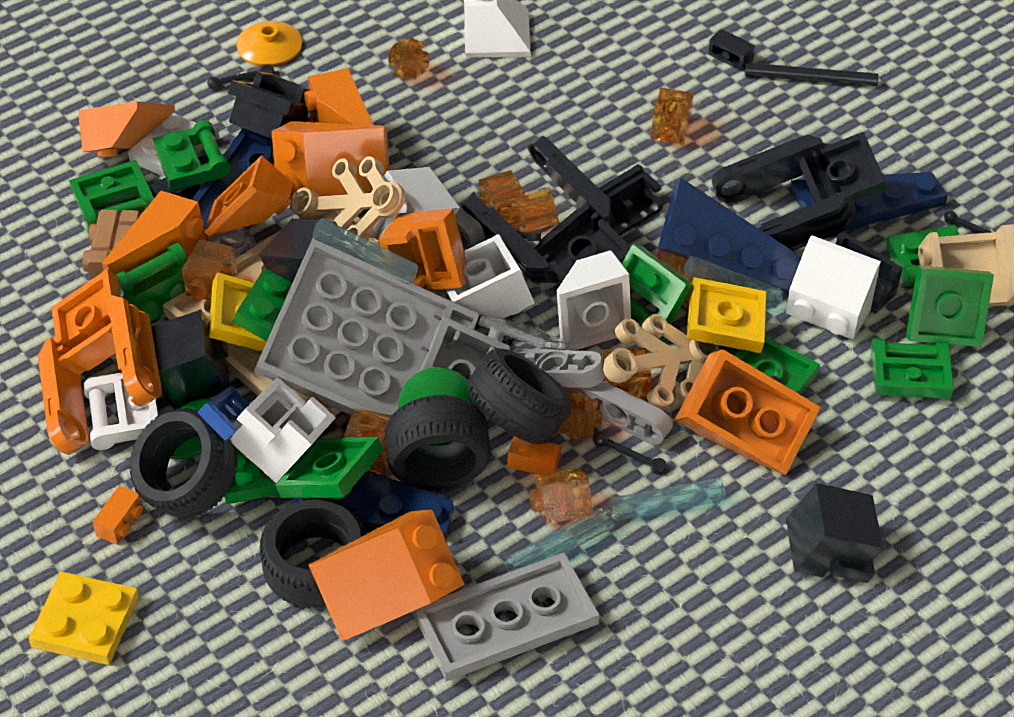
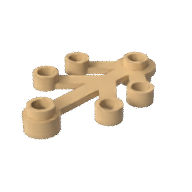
M368 156L359 165V174L368 179L373 187L371 193H365L355 177L357 172L355 164L342 158L334 164L332 175L340 180L348 195L319 196L316 192L303 187L293 194L290 209L294 214L304 219L316 218L321 212L342 211L333 220L336 221L341 233L364 209H370L356 225H351L344 234L347 245L359 250L365 247L369 240L368 231L382 217L390 218L399 212L405 200V191L398 183L387 182L382 175L384 169L382 162Z
M652 314L643 322L642 328L635 320L626 318L615 328V334L619 341L624 344H632L635 341L653 353L634 356L633 353L625 348H617L605 358L603 372L610 381L618 383L627 381L636 372L662 368L658 384L648 393L647 399L650 404L664 410L674 400L672 391L680 364L689 363L686 379L676 386L674 390L676 398L683 404L708 355L715 350H719V347L716 344L687 339V335L668 324L665 318L659 314ZM664 336L679 348L673 349L659 340V338Z

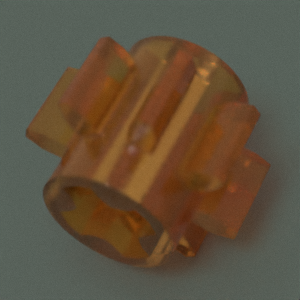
M402 38L401 42H396L391 47L388 62L390 66L395 67L393 75L405 80L408 78L415 80L417 75L420 76L425 73L430 59L428 52L422 50L424 42L414 38H410V40Z
M583 392L570 394L572 410L569 417L558 430V433H565L568 437L573 438V440L583 439L587 436L593 437L594 426H601L602 412L597 410L598 400L591 399Z

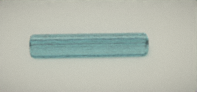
M321 218L314 227L312 234L314 239L373 265L405 284H410L418 272L417 264L324 218Z
M690 256L684 263L683 274L690 279L696 277L766 291V307L772 309L781 304L783 300V291L780 288L695 256Z
M718 478L612 497L609 501V510L613 520H623L721 502L725 498V489L722 480Z
M600 508L509 555L506 559L509 571L520 569L563 552L567 553L600 536L614 527L612 515L609 510Z

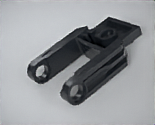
M864 131L832 144L823 143L822 138L806 134L719 169L711 180L716 197L722 202L731 203L803 175L814 204L765 222L759 228L792 251L807 246L811 235L820 239H826L846 231L857 213L855 202L888 190L886 180ZM732 180H738V183L736 185L729 188H723V185L725 183Z
M540 136L527 147L528 152L535 163L580 208L572 212L541 238L536 247L533 248L493 207L489 209L476 196L475 192L460 202L462 209L478 221L489 239L498 234L500 235L519 269L532 283H558L559 281L562 283L577 260L607 251H612L622 264L631 248L612 229L613 214L610 199L545 136Z

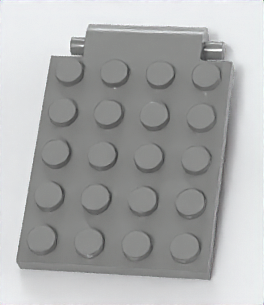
M312 239L254 372L273 381L278 377L293 390L309 397L313 396L320 402L385 430L388 420L399 409V396L403 386L417 372L432 367H443L456 371L468 381L489 351L494 349L511 350L509 345L502 343L505 332L500 328L492 327L488 336L474 330L479 319V313L318 240Z

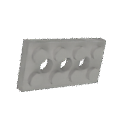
M564 552L448 594L414 611V617L446 682L599 624V613ZM547 596L552 598L555 603L550 607L544 608L537 606L533 601L537 597ZM510 610L515 612L517 617L512 621L504 622L497 619L495 615L499 611ZM464 624H472L477 626L479 631L472 636H464L457 629Z

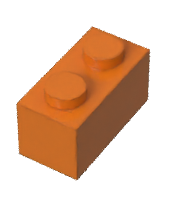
M514 436L508 450L507 467L554 478L561 461V445L550 442L532 444Z
M120 485L117 487L92 521L97 537L118 545L120 540L127 536L131 525L136 519L140 518L144 510L142 499L137 492Z

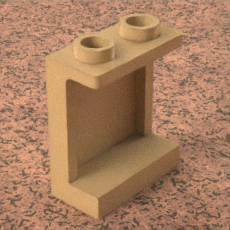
M1014 224L1002 225L996 232L938 237L937 232H931L919 245L918 257L921 266L989 271L994 274L989 307L1014 305Z

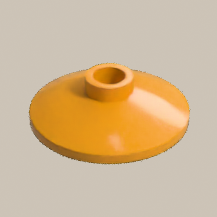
M264 21L253 24L246 28L237 39V50L241 58L259 67L267 64L273 67L286 64L296 58L302 49V38L298 30L287 23L279 21Z

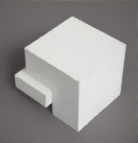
M430 167L387 171L384 175L385 180L401 185L405 191V200L397 214L390 218L382 217L368 231L369 238L380 237L400 213L453 208L454 215H456L460 207Z
M277 377L237 418L243 425L230 440L235 447L277 483L336 417L313 396L306 403Z

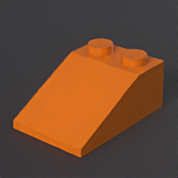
M348 68L308 76L309 91L304 92V98L311 116L306 117V122L374 125Z
M291 121L272 131L274 165L293 182L290 198L298 189L303 187L316 192L319 196L348 195L340 180L332 175L334 164L342 158L355 164L357 168L355 177L365 193H371L373 187L368 179L359 174V165L364 158L371 156L382 162L384 167L383 176L387 171H390L387 126Z
M160 191L102 262L104 271L108 269L114 274L121 271L127 273L165 253L167 247L177 242L182 246L188 260L186 264L191 278L199 267L206 263L210 254L199 203Z
M722 349L708 355L674 420L722 447L782 475H786L821 407Z
M433 510L410 511L309 564L341 640H347L422 608L465 585Z

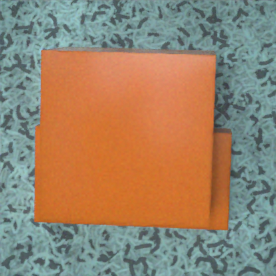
M453 208L400 213L378 238L388 273L421 288L426 284L427 290L461 288L466 282L463 266L467 261Z

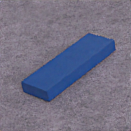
M229 386L207 402L198 411V414L226 441L243 425L237 418L250 404L233 386Z

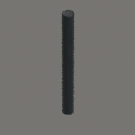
M747 62L745 65V76L878 86L879 73Z

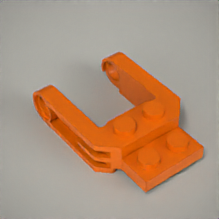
M108 269L51 307L55 337L54 339H46L38 354L47 432L53 445L66 455L74 453L89 441L80 379L83 372L91 370L116 353L118 370L122 372L124 385L132 396L131 401L135 405L144 407L162 393L149 314L138 310V307L128 304L127 300L121 298L118 276Z

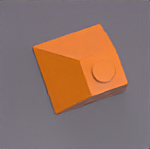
M135 101L78 110L82 152H96L97 158L118 157V150L131 149L175 112V105Z
M261 155L214 201L204 233L210 237L265 222L274 213L280 215L292 201L290 194L293 182Z

